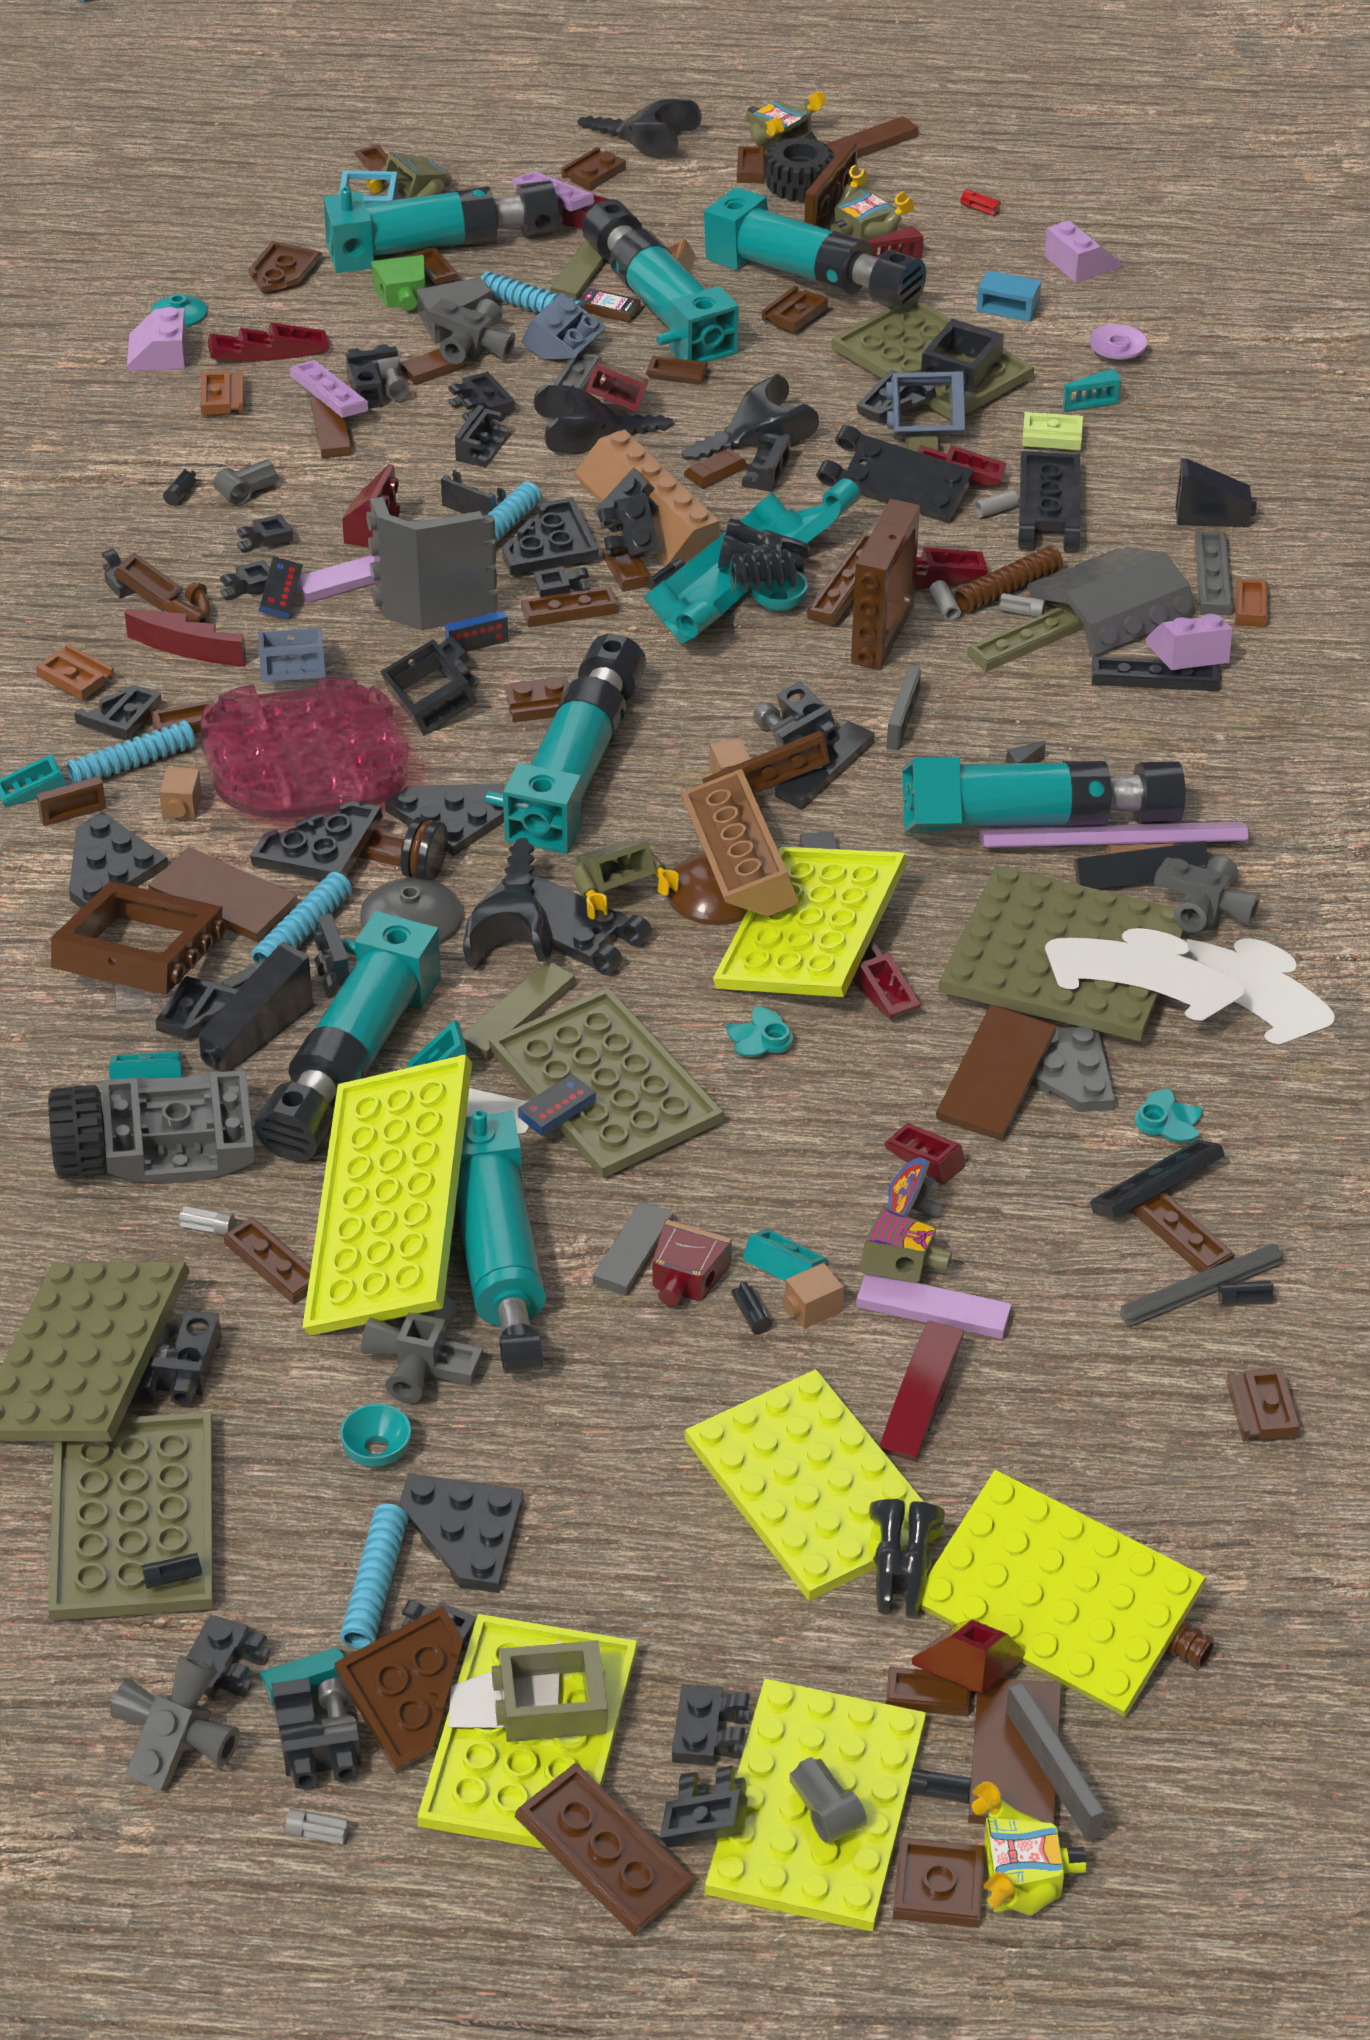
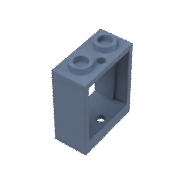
M963 372L893 373L891 382H886V399L892 400V411H887V429H892L893 437L963 435L965 431ZM949 385L951 425L901 426L900 386Z
M321 628L258 632L262 682L326 677ZM293 635L294 640L288 641L287 636Z

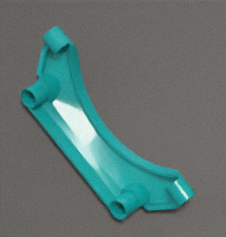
M842 479L825 492L822 498V505L797 512L793 508L787 510L775 493L772 492L755 505L752 511L740 521L757 530H770L808 543L860 499V491L853 481ZM726 532L666 581L661 582L643 597L661 622L665 624L681 644L700 634L746 593L743 592L740 584H737L734 593L730 584L729 570L718 569L721 546ZM749 583L748 591L751 589V583Z

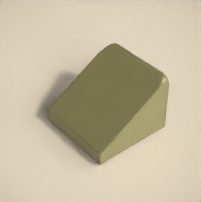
M911 435L905 437L907 449L917 452L919 446L922 445L938 451V438L934 435Z

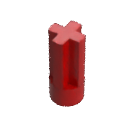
M969 189L963 191L960 199L962 205L995 216L1000 211L1001 201Z

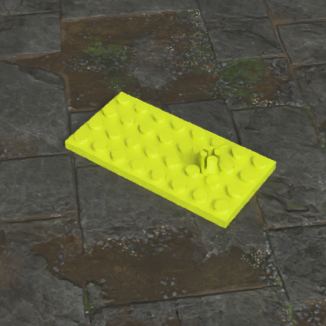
M466 1054L338 1084L302 1326L309 1336L364 1325L370 1317L384 1321L407 1316L408 1312L418 1314L443 1308L472 1062Z

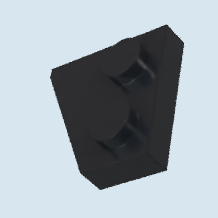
M891 369L856 405L858 414L880 423L887 420V411H892V400L886 399V382H891L893 373L899 372ZM900 386L901 413L935 398L937 395L935 386Z
M132 685L121 690L116 695L99 700L100 707L89 712L82 708L74 713L75 722L128 740L151 716V712L156 711L162 704L161 693Z
M186 975L155 1020L156 1030L189 1039L204 1029L238 989Z

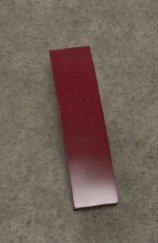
M270 322L268 332L240 328L238 337L210 333L207 342L211 359L233 361H273L298 358L329 350V342L325 330Z
M922 445L919 446L917 451L972 469L974 477L969 486L999 485L1007 465L1005 462L953 445L950 446L947 454Z
M924 547L921 557H917L915 590L930 588L934 582L940 580L950 585L985 576L988 569L983 553L979 551Z
M126 609L124 612L127 637L181 657L244 667L246 661L244 634L216 632V624L188 622V616L185 613Z
M872 938L852 981L872 1004L889 1019L920 1009L921 1004L890 954L883 955Z
M930 1320L927 1321L904 1375L879 1445L884 1453L914 1462L918 1461L927 1431L930 1432L939 1402L943 1401L965 1333L964 1330Z

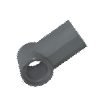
M266 459L236 472L231 468L221 470L214 479V488L232 505L240 506L250 499L252 493L277 483L278 475L273 463Z
M807 1758L801 1761L796 1769L790 1773V1783L810 1810L812 1824L823 1842L829 1844L866 1826L865 1811L858 1797L850 1790L844 1792L822 1759Z

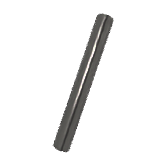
M1269 1244L1123 1304L1120 1312L1121 1318L1127 1325H1134L1218 1290L1219 1283L1237 1282L1279 1265L1282 1262V1250L1279 1249L1277 1244Z

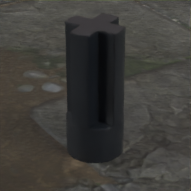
M186 468L183 469L163 493L165 502L172 506L178 505L197 482L194 478L197 474L193 470L189 472Z
M679 558L670 562L649 578V581L646 582L647 588L654 589L661 582L666 581L682 568L685 562Z
M1271 1281L1219 1283V1304L1273 1303L1274 1286Z
M742 1282L739 1288L732 1289L731 1294L752 1333L760 1335L767 1332L772 1327V1320L753 1287L749 1286L747 1282Z
M198 1553L141 1565L146 1589L202 1575Z
M912 1768L909 1793L968 1802L971 1778Z

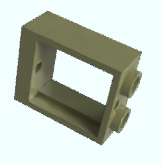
M599 1641L499 1648V1665L492 1666L493 1691H501L502 1700H495L497 1726L505 1725L506 1742L607 1734L608 1708ZM582 1672L586 1702L516 1708L513 1677Z

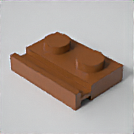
M239 370V374H230V371L201 372V415L218 416L231 414V410H239V413H244L243 370Z
M70 644L65 645L64 651H56L36 665L38 677L81 700L86 699L103 687L105 680L108 678L111 680L115 678L112 666Z

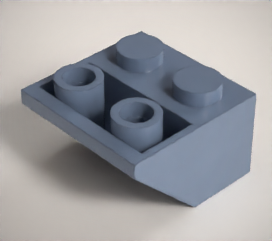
M561 292L532 319L521 343L543 360L576 358L605 330L606 326Z

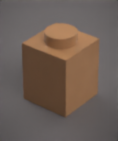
M741 738L710 743L709 769L712 775L751 759Z
M166 768L159 792L162 817L195 819L202 795L199 769Z
M822 1263L785 1279L783 1306L787 1314L792 1318L795 1317L805 1329L842 1312L844 1286L825 1263Z

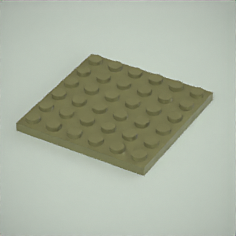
M995 866L942 974L938 992L1141 1041L1160 993L1129 984L1094 979H1079V987L1076 989L1060 987L1045 951V946L1049 941L1057 938H1091L1127 943L1122 938V933L1134 928L1161 931L1183 939L1185 930L1181 929L1175 922V906H1165L1148 902L1142 898L1127 897L1108 890L1093 889L1073 882L1068 883L1051 879L1044 875L1021 872L1010 867Z

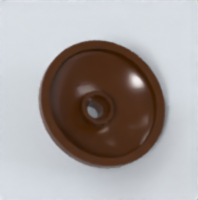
M705 853L692 856L679 863L673 869V871L679 874L678 891L675 892L672 888H669L667 899L677 913L691 921L706 925H728L743 920L748 910L725 902Z

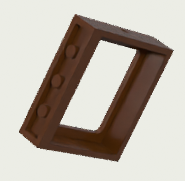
M890 499L855 564L851 664L881 671L914 606L920 505Z
M109 881L51 937V968L167 995L176 984L182 981L183 977L191 969L195 968L197 962L205 954L209 953L212 946L223 938L226 930V922L222 920L223 906ZM118 917L183 931L165 951L159 953L97 939Z

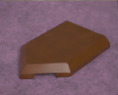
M272 241L248 271L262 293L266 294L295 287L300 284L322 257V252Z

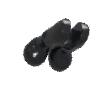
M730 518L721 546L718 569L729 570L730 559L735 553H739L743 558L746 552H751L755 557L758 551H763L767 556L770 550L777 551L779 555L782 549H787L795 560L796 570L802 574L806 566L805 559L810 553V546L800 540L770 530H757L745 525L740 520Z
M899 1499L873 1501L869 1507L870 1520L880 1525L881 1542L878 1544L875 1556L873 1557L876 1565V1602L878 1612L881 1614L890 1613V1604L893 1600L892 1590L907 1591L905 1593V1616L916 1617L922 1602L927 1571L932 1565L929 1548L927 1547L929 1535L932 1530L942 1527L945 1511L930 1503L911 1502L909 1506L908 1545L905 1551H902L900 1538L905 1516V1502Z

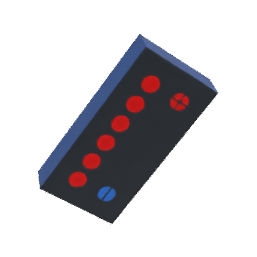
M273 556L259 612L289 619L303 564Z
M503 610L446 624L445 639L452 636L465 652L509 642L508 617Z
M570 1074L518 1107V1117L543 1136L596 1102V1092L573 1074Z

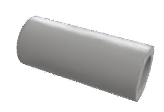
M1009 490L974 502L975 514L978 518H983L1017 507L1019 504L1017 493L1014 490Z
M941 580L934 582L930 587V593L941 614L947 621L956 620L960 616L961 610L945 581Z

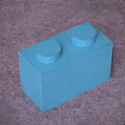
M987 270L978 287L976 311L1031 322L1040 304L1041 281Z

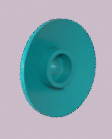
M174 294L164 297L155 302L151 308V313L155 309H163L165 307L184 308L186 328L200 323L207 315V306L203 300L185 294Z

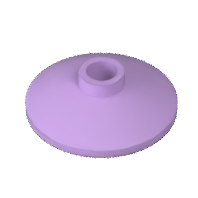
M1122 324L1101 326L1090 335V346L1098 354L1112 359L1136 357L1144 352L1147 345V339L1141 331Z

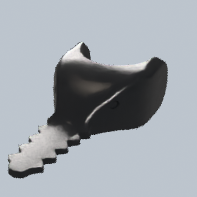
M664 99L647 105L624 121L621 118L613 120L612 118L603 119L602 117L593 118V116L580 117L577 123L582 128L599 129L600 132L607 131L609 134H617L618 137H624L645 155L671 157L676 153L679 146L676 134L681 131L695 130L702 121L700 107L692 100Z
M776 374L759 382L745 393L731 424L725 427L724 431H716L714 436H706L704 441H696L695 445H687L686 449L681 452L682 457L685 460H699L701 456L708 457L712 452L719 453L722 449H731L734 446L741 447L743 445L773 447L771 442L760 440L761 436L766 433L780 436L788 434L790 435V445H793L812 436L819 426V416L814 408L806 404L790 407L780 406L788 397L789 384L781 374Z
M547 384L539 387L534 395L533 404L536 412L546 418H555L547 426L544 435L548 449L553 452H584L591 449L600 438L622 430L633 433L634 431L644 432L646 429L650 431H655L657 428L666 430V428L673 426L672 418L664 417L661 414L656 417L650 414L645 417L639 414L635 416H630L629 414L617 415L592 394L573 386Z
M527 838L517 839L515 844L509 848L512 855L507 858L509 866L504 870L507 876L501 880L505 887L476 906L466 924L463 952L469 968H479L485 954L492 951L495 945L502 944L505 940L512 941L514 938L533 942L538 961H550L553 934L544 908L533 896L535 891L531 885L535 880L531 874L535 869L530 864L535 860L534 856L531 855L535 848L529 844Z

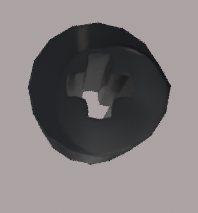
M782 549L779 555L777 551L770 550L767 556L763 551H758L755 557L751 552H746L743 558L739 553H735L732 555L729 564L731 588L735 593L737 584H740L743 592H747L749 583H752L755 591H759L761 582H764L767 590H771L773 581L776 580L779 589H783L786 579H788L791 588H795L797 582L795 560L787 549Z

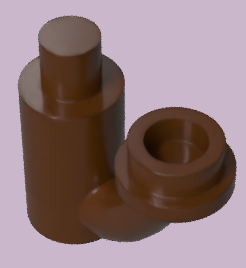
M191 583L185 592V597L189 603L194 606L198 605V609L180 599H175L174 601L165 599L162 602V610L172 613H185L188 616V622L209 623L211 607L206 597L207 588L202 583Z

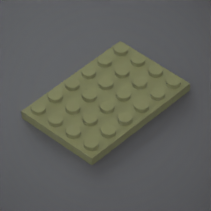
M918 300L917 304L908 311L890 307L832 338L831 348L880 378H883L891 369L899 373H921L922 352L950 322L951 318ZM1003 349L1002 359L973 393L964 391L965 415L1034 376V367ZM949 350L945 354L946 356L972 363L975 357ZM935 385L937 395L923 404L950 419L949 386Z
M608 987L489 1040L494 1056L532 1099L570 1074H573L596 1092V1102L557 1127L602 1178L723 1122L724 1112Z
M186 1262L52 1263L0 1368V1441H113L190 1273Z
M211 1412L125 1417L113 1441H54L48 1603L50 1621L213 1609V1453ZM198 1553L202 1568L201 1576L146 1589L141 1565Z

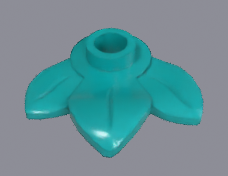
M754 1007L751 1023L726 1025L729 1038L736 1043L734 1052L743 1056L753 1057L760 1056L766 1052H784L793 1043L792 1032L782 1022L781 1016L764 1007Z
M1162 1089L1151 1093L1147 1097L1146 1103L1135 1113L1134 1123L1140 1131L1146 1134H1160L1170 1141L1189 1142L1199 1137V1132L1194 1126L1201 1117L1202 1108L1174 1103L1172 1091L1170 1089Z

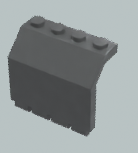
M383 497L370 499L371 512L366 513L368 528L373 533V537L368 538L369 551L371 556H374V562L370 563V573L372 580L376 581V587L371 588L374 605L380 606L385 618L419 630H426L487 615V613H493L498 610L494 516H483L481 511L412 523L390 515Z
M1132 547L1117 548L1099 557L1079 563L1075 567L1066 568L1051 574L1050 577L1046 576L1028 584L1031 598L1066 603L1071 606L1084 625L1089 653L1091 654L1102 653L1151 633L1162 622H1170L1176 618H1187L1196 614L1190 584L1166 552Z

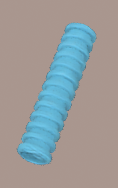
M486 271L481 277L485 285L491 288L493 298L498 301L502 300L504 303H510L513 306L517 305L519 308H525L528 311L532 310L534 313H540L559 295L534 285L531 286L528 283L523 284V282L516 281L513 278L508 279L506 276H501L491 271ZM569 298L584 309V304L582 301H576L573 298Z
M523 482L504 501L488 513V515L495 517L494 539L496 543L541 503L542 494L535 484Z
M183 720L179 723V726L174 723L170 725V729L163 727L161 732L154 730L151 735L145 733L142 735V738L139 736L134 737L132 742L129 739L125 740L124 745L116 743L114 748L108 746L105 748V751L99 749L95 755L90 752L86 754V758L79 756L77 761L70 759L67 762V771L73 784L98 776L101 779L102 776L107 778L111 776L112 772L116 775L120 773L121 769L128 771L130 766L136 768L139 766V763L145 765L149 759L153 762L158 760V756L165 758L167 753L174 755L176 750L182 752L186 747L191 749L195 747V735L190 724Z
M338 872L329 873L258 946L253 948L251 952L253 961L257 963L261 960H266L283 941L297 949L319 927L318 916L333 913L351 895L352 886L349 880Z
M381 1504L377 1506L373 1512V1518L370 1523L371 1527L368 1530L360 1567L357 1570V1577L354 1581V1587L348 1603L349 1607L346 1610V1617L340 1632V1638L343 1643L354 1649H361L376 1641V1635L379 1632V1625L385 1610L384 1605L387 1602L395 1565L401 1550L400 1545L403 1542V1535L409 1520L407 1512L394 1504Z

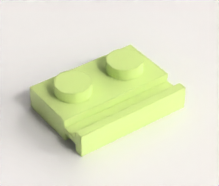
M1025 412L1022 446L1081 450L1083 416Z

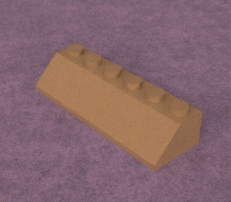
M626 430L614 432L611 435L600 438L574 472V477L600 503L633 467L644 475L654 487L649 496L659 506L652 513L660 553L654 554V556L664 566H667L676 558L683 560L685 563L689 562L719 537V520Z
M742 769L681 792L685 806L726 903L765 916L784 912L790 907L799 904L786 867Z

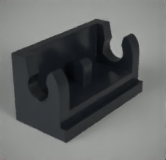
M478 405L455 435L456 461L486 468L509 437V429L503 426H496L493 423V419L504 421L505 415Z
M766 433L761 436L760 440L771 442L773 448L758 447L757 454L752 463L747 464L745 468L747 473L742 478V487L768 492L774 491L789 461L790 435L788 434L780 436Z
M455 470L452 473L453 480L447 475L441 478L442 506L462 514L481 511L483 516L488 515L506 498L505 490L499 487L497 488L498 497L496 498L494 493L490 492L487 494L479 491L477 488H471L462 484L461 473Z

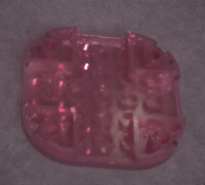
M344 677L317 678V688L258 695L254 684L246 685L219 695L218 702L214 706L207 705L201 716V745L215 791L228 805L250 815L267 818L308 817L317 813L339 811V805L349 801L377 805L396 795L403 788L408 778V745L402 742L393 718V705L391 701L374 686L369 688L368 691L364 686L358 685L357 680Z

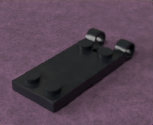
M843 425L835 438V442L839 447L847 451L856 452L847 470H844L834 461L824 460L816 474L819 481L832 487L842 479H849L857 485L860 495L887 504L890 499L920 505L921 515L950 524L974 477L972 469L863 435L858 429L850 425Z
M1021 451L1018 548L1033 549L1034 535L1037 531H1056L1064 533L1063 550L1079 551L1080 454Z
M533 873L531 874L535 880L531 885L535 891L533 896L544 908L552 930V949L595 968L600 974L610 975L622 964L621 953L615 946L610 944L617 937L624 939L634 947H639L652 935L650 923L640 915H633L628 918L608 908L607 916H605L602 910H595V919H590L587 915V901L581 895ZM502 882L482 899L478 905L503 889L505 886Z

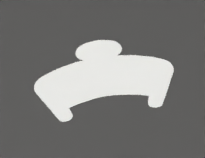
M1142 928L1129 929L1122 933V938L1127 943L1091 938H1057L1049 941L1045 946V951L1060 987L1076 989L1079 987V979L1129 984L1167 995L1190 1005L1185 1011V1015L1193 1020L1201 1021L1242 997L1245 992L1243 985L1234 978L1205 964L1180 956L1189 951L1188 944L1174 935L1161 931Z
M1244 938L1234 943V948L1237 951L1235 952L1200 941L1182 939L1188 944L1189 951L1180 956L1212 967L1234 978L1243 985L1244 995L1234 1002L1255 1013L1274 1027L1264 1034L1267 1041L1280 1045L1328 1027L1334 1022V1013L1327 1004L1306 987L1283 974L1293 972L1297 964L1290 954L1279 947L1261 940Z

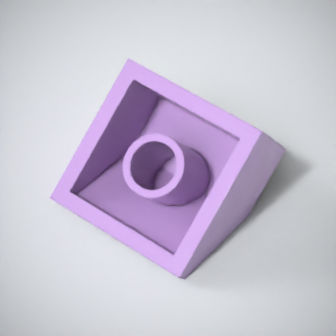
M1070 220L1047 228L1044 256L1075 283L1121 268L1119 260Z
M165 307L163 309H155L129 334L127 371L185 369L187 333L184 308Z
M1206 614L1201 618L1193 619L1176 618L1174 621L1162 622L1146 637V644L1171 670L1229 663L1233 628L1220 615Z

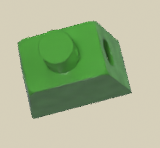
M418 255L371 261L372 286L384 305L388 308L402 307V309L407 311L413 310L417 306V290L425 288L424 256Z

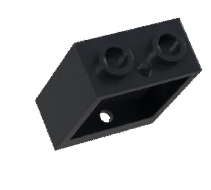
M951 319L922 352L921 373L963 372L964 391L973 393L1002 359L1004 334ZM949 350L975 357L972 363L946 356L945 354Z
M432 639L380 671L390 693L423 736L477 703L468 681L435 639ZM441 668L451 682L417 703L412 704L403 690Z

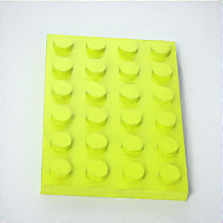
M780 846L778 852L786 867L799 904L790 907L784 912L774 913L769 916L748 910L713 977L716 989L844 997L907 865L906 855L903 852Z
M816 1369L685 1429V1441L808 1601L876 1569L873 1557L875 1556L878 1544L881 1542L880 1525L870 1520L869 1507L871 1502L883 1499H899L905 1502V1516L900 1538L901 1549L905 1551L909 1536L910 1503L913 1501H924ZM943 1525L939 1529L930 1532L928 1543L943 1536Z
M994 1470L928 1574L920 1609L952 1626L959 1622L973 1619L1007 1633L1025 1651L1024 1660L1021 1663L1126 1718L1204 1588L1206 1577Z
M478 1614L457 1684L492 1672V1666L499 1665V1648L555 1644L559 1640L560 1644L599 1641L608 1708L607 1734L506 1742L505 1728L448 1727V1712L418 1813V1827L546 1849L514 1817L516 1810L575 1762L601 1787L603 1786L637 1653V1640ZM582 1672L560 1673L558 1704L586 1702Z
M764 1679L736 1778L744 1777L746 1780L744 1794L748 1797L742 1835L718 1839L705 1883V1895L873 1932L910 1786L912 1768L915 1766L925 1726L926 1712ZM810 1757L822 1759L844 1792L850 1790L858 1797L866 1815V1826L829 1844L823 1842L818 1836L812 1824L810 1810L790 1783V1773L796 1769L801 1761Z

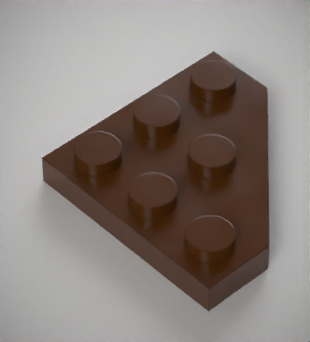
M443 1605L334 1663L337 1675L395 1773L430 1755L433 1751L463 1644L462 1636Z

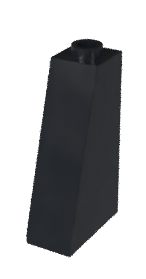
M284 941L276 947L198 1034L201 1060L207 1066L214 1067L221 1072L233 1071L313 1008L309 956Z

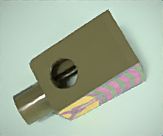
M882 1207L865 1240L859 1272L917 1283L920 1281L926 1267L947 1272L952 1251L933 1246L936 1234L934 1226Z

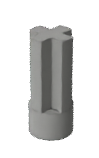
M1003 593L999 610L1038 617L1044 614L1046 601Z
M184 1205L182 1213L179 1215V1220H181L180 1227L224 1235L234 1229L235 1215Z
M290 1808L286 1818L285 1833L345 1844L346 1835L349 1831V1819Z

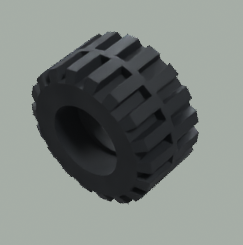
M803 137L784 139L773 144L767 154V188L770 189L771 193L777 194V197L790 201H805L806 191L833 160V150L827 147V144L819 142V140Z
M96 1085L51 1089L48 1096V1112L55 1173L59 1179L104 1175L107 1169L101 1093Z

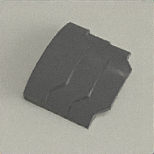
M246 1070L207 1072L178 1078L137 1077L101 1080L107 1173L142 1182L182 1183L225 1175L254 1162Z

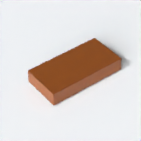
M1236 579L1235 625L1266 627L1267 581Z

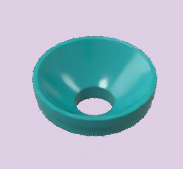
M796 570L797 582L795 588H791L788 579L785 580L783 589H779L776 580L773 581L771 590H767L765 583L761 582L760 590L755 591L751 583L752 595L760 605L773 613L779 611L788 612L805 599L808 587L807 580L803 574ZM774 598H783L785 600H776Z
M378 1403L364 1405L352 1411L345 1417L340 1429L341 1444L347 1456L359 1464L373 1467L384 1466L400 1459L409 1448L412 1435L410 1422L401 1410L387 1404ZM373 1442H382L388 1446L387 1450L380 1454H372L366 1450V1447Z

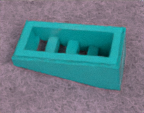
M1110 369L1064 384L1063 411L1119 404L1121 378L1115 369ZM1086 390V395L1082 396V391ZM1072 392H1076V399L1071 400Z
M50 754L1 778L0 799L4 807L37 799L36 794L67 786V783L53 755ZM14 788L15 791L9 793L7 789Z

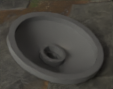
M415 877L396 879L381 885L366 897L360 911L362 928H364L374 911L438 927L439 945L449 940L457 932L462 921L460 901L449 888L433 880Z

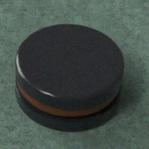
M416 817L410 823L403 840L400 855V868L403 876L433 881L436 879L443 866L448 846V830L445 823L428 820L423 817Z

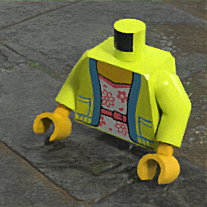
M982 1782L973 1790V1794L979 1797L972 1803L973 1812L977 1815H984L988 1812L990 1817L986 1818L984 1834L989 1879L983 1887L985 1890H991L988 1902L993 1907L994 1912L1012 1909L1028 1916L1034 1915L1061 1897L1064 1874L1086 1872L1084 1847L1060 1848L1057 1827L1054 1824L1042 1822L1016 1810L1001 1800L998 1788L991 1782Z

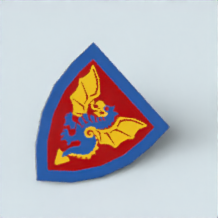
M921 1157L916 1158L899 1171L889 1184L888 1209L908 1216L911 1209L935 1218L940 1215L942 1204L928 1199L938 1186L934 1178H925L930 1161Z

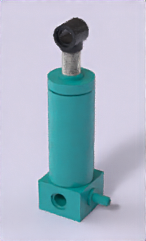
M475 1110L472 1116L466 1117L455 1204L475 1308L478 1316L485 1322L501 1326L502 1334L499 1336V1345L504 1374L543 1369L539 1333L533 1330L529 1320L535 1317L544 1307L546 1293L522 1186L521 1147L513 1111L487 1114L484 1110Z

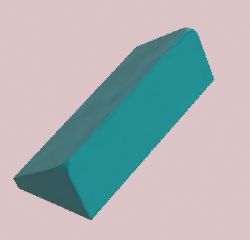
M182 1052L112 1055L109 1062L110 1080L137 1077H182Z
M769 1228L751 1234L743 1254L744 1261L783 1281L819 1264L825 1263L827 1265L828 1263L826 1257Z
M335 1647L260 1671L259 1674L272 1707H274L271 1683L309 1678L311 1694L317 1693V1687L323 1681L339 1678L334 1669V1663L344 1658L339 1648Z

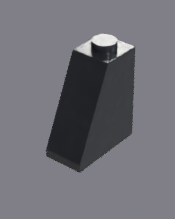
M1181 458L1175 503L1176 525L1249 528L1250 515L1255 516L1256 497H1251L1250 485L1192 460Z

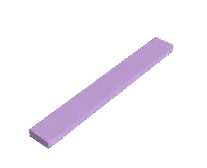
M1243 822L980 828V841L985 848L1246 841L1248 839V827Z

